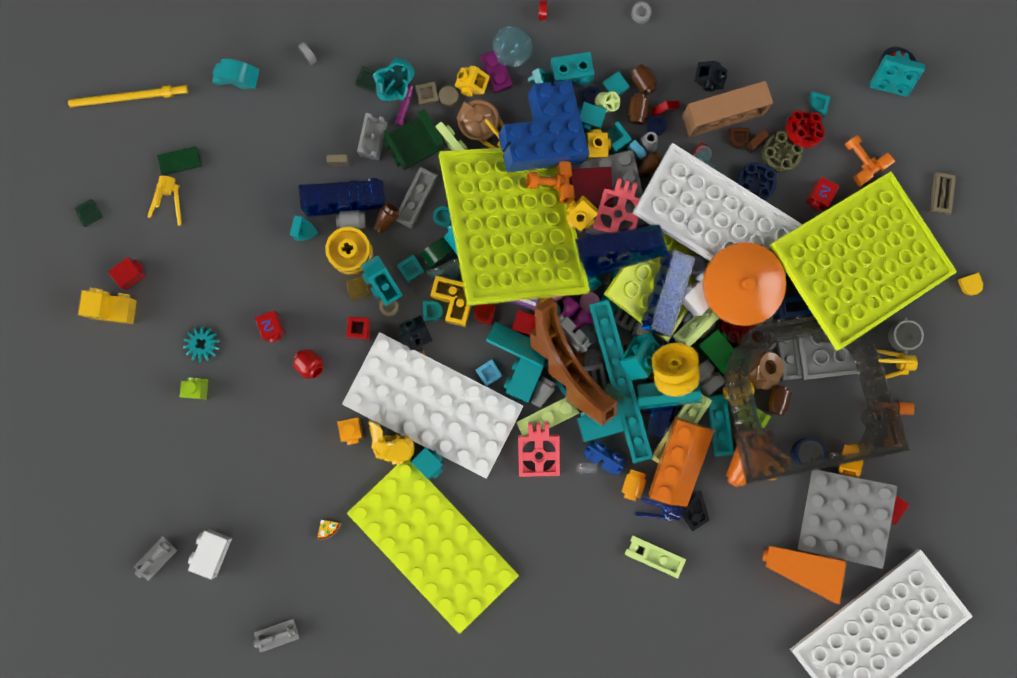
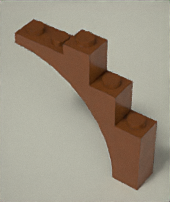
M549 297L535 307L536 328L530 333L531 348L548 359L549 374L566 386V400L598 424L604 426L617 415V401L590 377L575 357L561 328L556 300Z

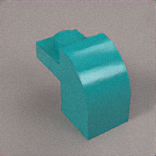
M221 59V63H216L213 70L212 83L217 85L232 84L243 90L256 88L259 69L241 61Z

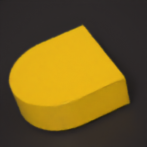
M979 272L958 279L962 292L968 296L979 294L983 289V281Z

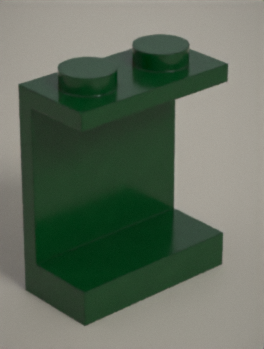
M425 108L418 112V118L389 134L387 130L383 131L385 138L382 140L388 150L392 149L395 154L392 156L397 167L401 165L403 170L412 167L445 148L444 141Z

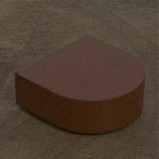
M750 128L729 129V142L731 146L736 149H742L749 143Z

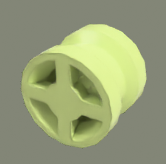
M613 91L601 92L595 98V106L607 109L606 112H614L620 106L619 95Z

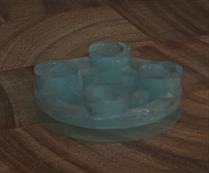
M508 26L502 28L493 39V48L500 64L519 66L524 64L531 56L532 42L523 30Z

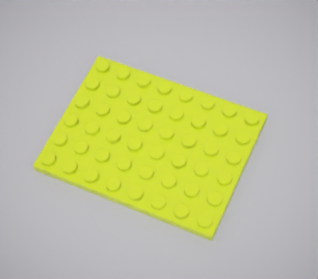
M501 148L440 151L439 160L467 305L587 294L590 291L576 229L571 228L566 222V208L569 204L560 203L559 190H555L554 186L538 185L536 189L527 188L526 185L528 172H537L539 177L554 178L555 174H557V167L507 172L503 158L505 152H502Z
M892 172L887 173L769 245L836 351L842 349L957 272Z

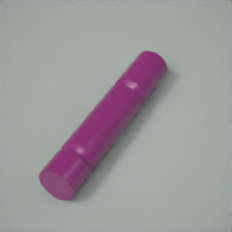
M407 85V95L402 101L395 122L398 126H403L413 94V86Z

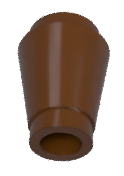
M657 151L650 152L637 166L640 178L657 170L662 161Z
M391 203L382 205L373 228L379 233H384L399 217V209Z

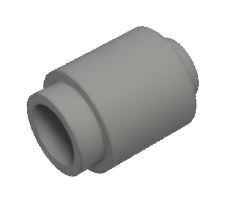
M359 210L340 211L339 215H336V226L340 228L353 227L359 230L366 228L365 212H360Z

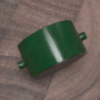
M442 237L424 249L421 255L425 259L423 261L425 265L428 263L431 268H435L448 260L455 251Z

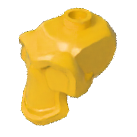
M369 420L368 424L370 425L372 437L371 448L377 459L392 461V464L400 465L412 458L415 449L412 438L408 435L402 436L399 434L394 436L383 435L381 426Z

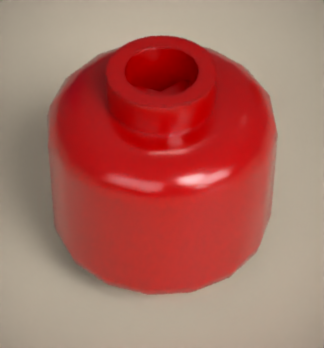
M306 349L295 354L293 368L303 378L315 379L323 372L324 362L313 350Z

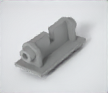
M561 315L559 317L560 325L573 353L579 355L587 351L591 344L589 342L590 339L580 329L574 334L572 331L576 325L567 316Z
M162 536L134 566L137 570L135 572L136 576L139 578L143 576L149 581L178 550Z
M294 619L254 632L256 640L253 643L255 648H259L261 653L300 639Z

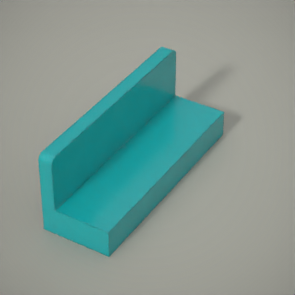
M497 322L493 325L486 339L488 343L539 367H542L546 359L531 348L529 337Z
M655 383L637 385L640 410L702 403L700 383L691 393L675 397L660 392Z

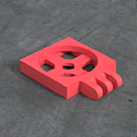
M618 178L614 191L604 188L593 229L633 239L639 217L626 212L625 204L628 199L633 203L634 207L637 206L640 198L634 196L638 183L634 182L632 190L628 189L630 181L626 180L623 188L620 187L622 178ZM616 196L619 197L617 206L613 208L604 206L608 199ZM615 211H622V217L616 218L614 215ZM601 214L611 216L612 223L610 228H606L602 223ZM623 220L633 222L629 229L623 232L618 231L620 222Z
M528 422V435H518L519 477L560 476L559 434H549V422H544L545 430H541V422H536V430H533V423ZM535 441V449L532 452H523V447L527 442ZM543 441L551 442L555 447V451H545L543 449ZM541 452L543 454L542 459H536L535 454ZM546 460H555L550 468L543 471V463ZM523 461H533L535 463V471L526 467Z

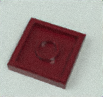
M611 167L572 169L571 185L574 186L575 196L573 201L577 202L584 196L596 208H599L604 188L612 190ZM613 197L608 199L604 206L613 207Z

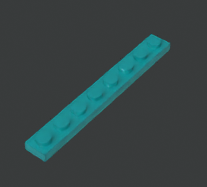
M609 299L590 304L591 315L614 397L617 401L632 461L636 463L651 459L653 456L632 380L619 362L624 352Z

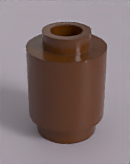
M644 64L637 66L631 71V79L641 94L646 93L649 95L657 89L658 81Z
M635 94L634 97L630 98L627 115L629 123L644 125L645 120H647L650 102L646 95Z
M777 385L776 388L771 389L767 404L769 413L784 416L785 411H788L792 392L788 391V387Z

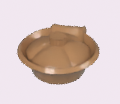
M485 100L464 102L456 117L461 132L466 137L477 141L488 139L495 134L485 122L486 118L496 129H498L500 123L497 109Z
M763 347L753 350L747 360V375L755 389H772L780 382L784 371L781 358L774 351Z

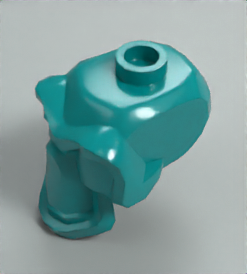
M396 57L386 68H381L373 74L376 83V93L382 101L404 100L408 91L407 85L415 75V70L409 61L402 57Z

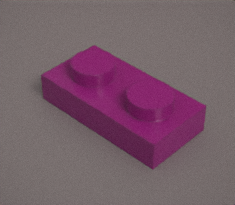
M499 49L480 56L485 72L490 76L489 82L494 94L513 87Z

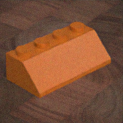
M675 416L648 491L651 499L669 505L688 506L714 429Z

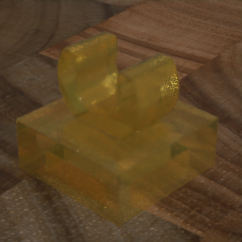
M362 276L345 281L352 301L371 295L369 286Z

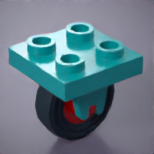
M890 47L882 53L879 67L870 81L869 88L908 97L923 74L925 64L916 62L913 54L904 48Z

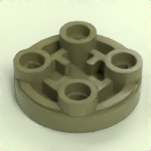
M779 131L765 141L762 147V159L775 172H788L799 164L804 148L793 143L786 132Z

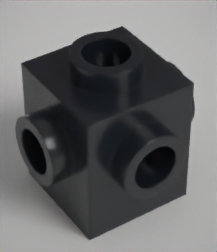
M717 61L698 62L694 81L708 92L724 89L728 70Z
M421 315L399 325L402 332L399 334L403 345H408L410 351L433 341Z

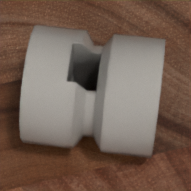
M709 359L699 364L700 391L706 397L726 382L720 372L714 371L715 366Z

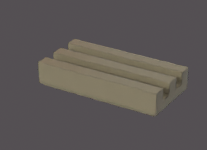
M940 172L934 173L929 212L945 213V215L952 214L956 175ZM947 179H949L946 208H943L944 197L946 193V181Z

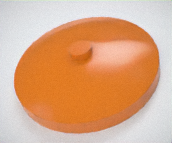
M750 242L732 244L718 251L709 261L703 275V293L709 308L720 319L733 325L749 326L767 320L780 307L786 291V276L778 258L767 248Z

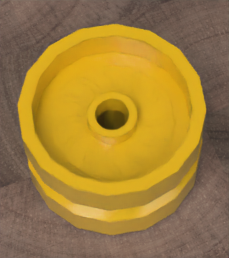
M342 227L335 230L328 237L325 245L326 256L329 262L339 272L347 275H357L363 272L361 265L373 258V247L369 239L363 232L353 227ZM349 249H353L350 254H347Z
M670 343L660 347L652 357L655 386L660 392L675 397L684 396L697 388L700 382L698 354L692 347L682 343Z

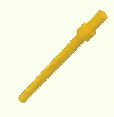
M166 85L158 89L69 99L68 105L71 108L160 96L169 98L173 97V95L188 93V86L172 87L171 85Z

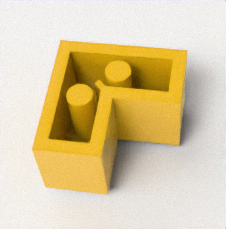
M435 276L431 298L449 303L445 318L446 323L466 328L471 305H467L463 282Z
M90 288V291L82 290L78 315L93 320L133 324L137 300L130 298L129 294L124 293L110 296V292L98 288Z

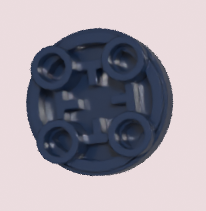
M748 163L738 173L736 183L765 201L776 189V172L763 163Z

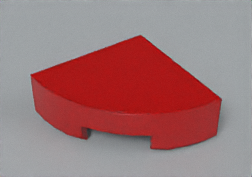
M665 101L654 107L652 112L654 116H659L667 110L672 112L679 109L680 105L678 101Z

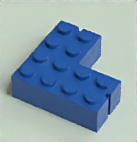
M572 81L554 82L552 86L551 82L533 84L528 93V99L534 122L504 124L498 135L502 152H505L503 158L506 171L515 172L557 167L561 161L571 162V165L582 164L588 157L589 150Z

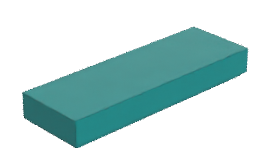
M723 394L707 396L712 400L707 408L709 428L714 429L711 439L713 457L734 454V445L727 399L724 398Z

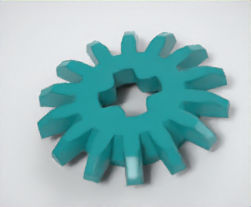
M201 326L198 332L197 328L194 327L195 334L187 332L191 338H184L183 341L189 342V345L183 346V349H190L186 355L189 356L192 353L191 360L193 361L196 357H198L199 362H202V357L209 361L208 355L211 354L215 357L216 354L212 351L214 349L219 350L220 348L215 346V343L220 342L219 339L214 340L217 333L210 334L211 328H208L205 332L204 326ZM198 339L206 340L204 349H197Z

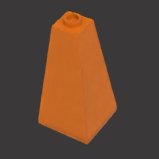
M769 545V549H764L763 561L766 562L767 568L836 604H840L846 560Z

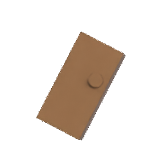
M766 81L689 103L682 118L690 138L763 116L772 106L773 100Z

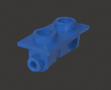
M591 440L583 452L586 455L585 458L596 465L602 459L604 462L601 468L612 475H618L626 462L622 455L608 450L600 441Z

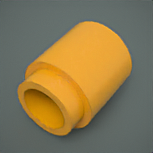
M630 470V473L626 475L621 491L625 494L624 498L636 501V498L641 499L646 484V474Z

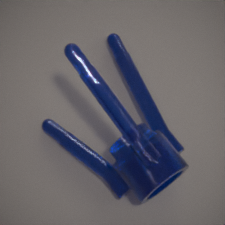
M641 497V501L662 508V513L665 515L635 512V516L664 519L669 522L672 519L678 521L681 517L683 506L661 504Z

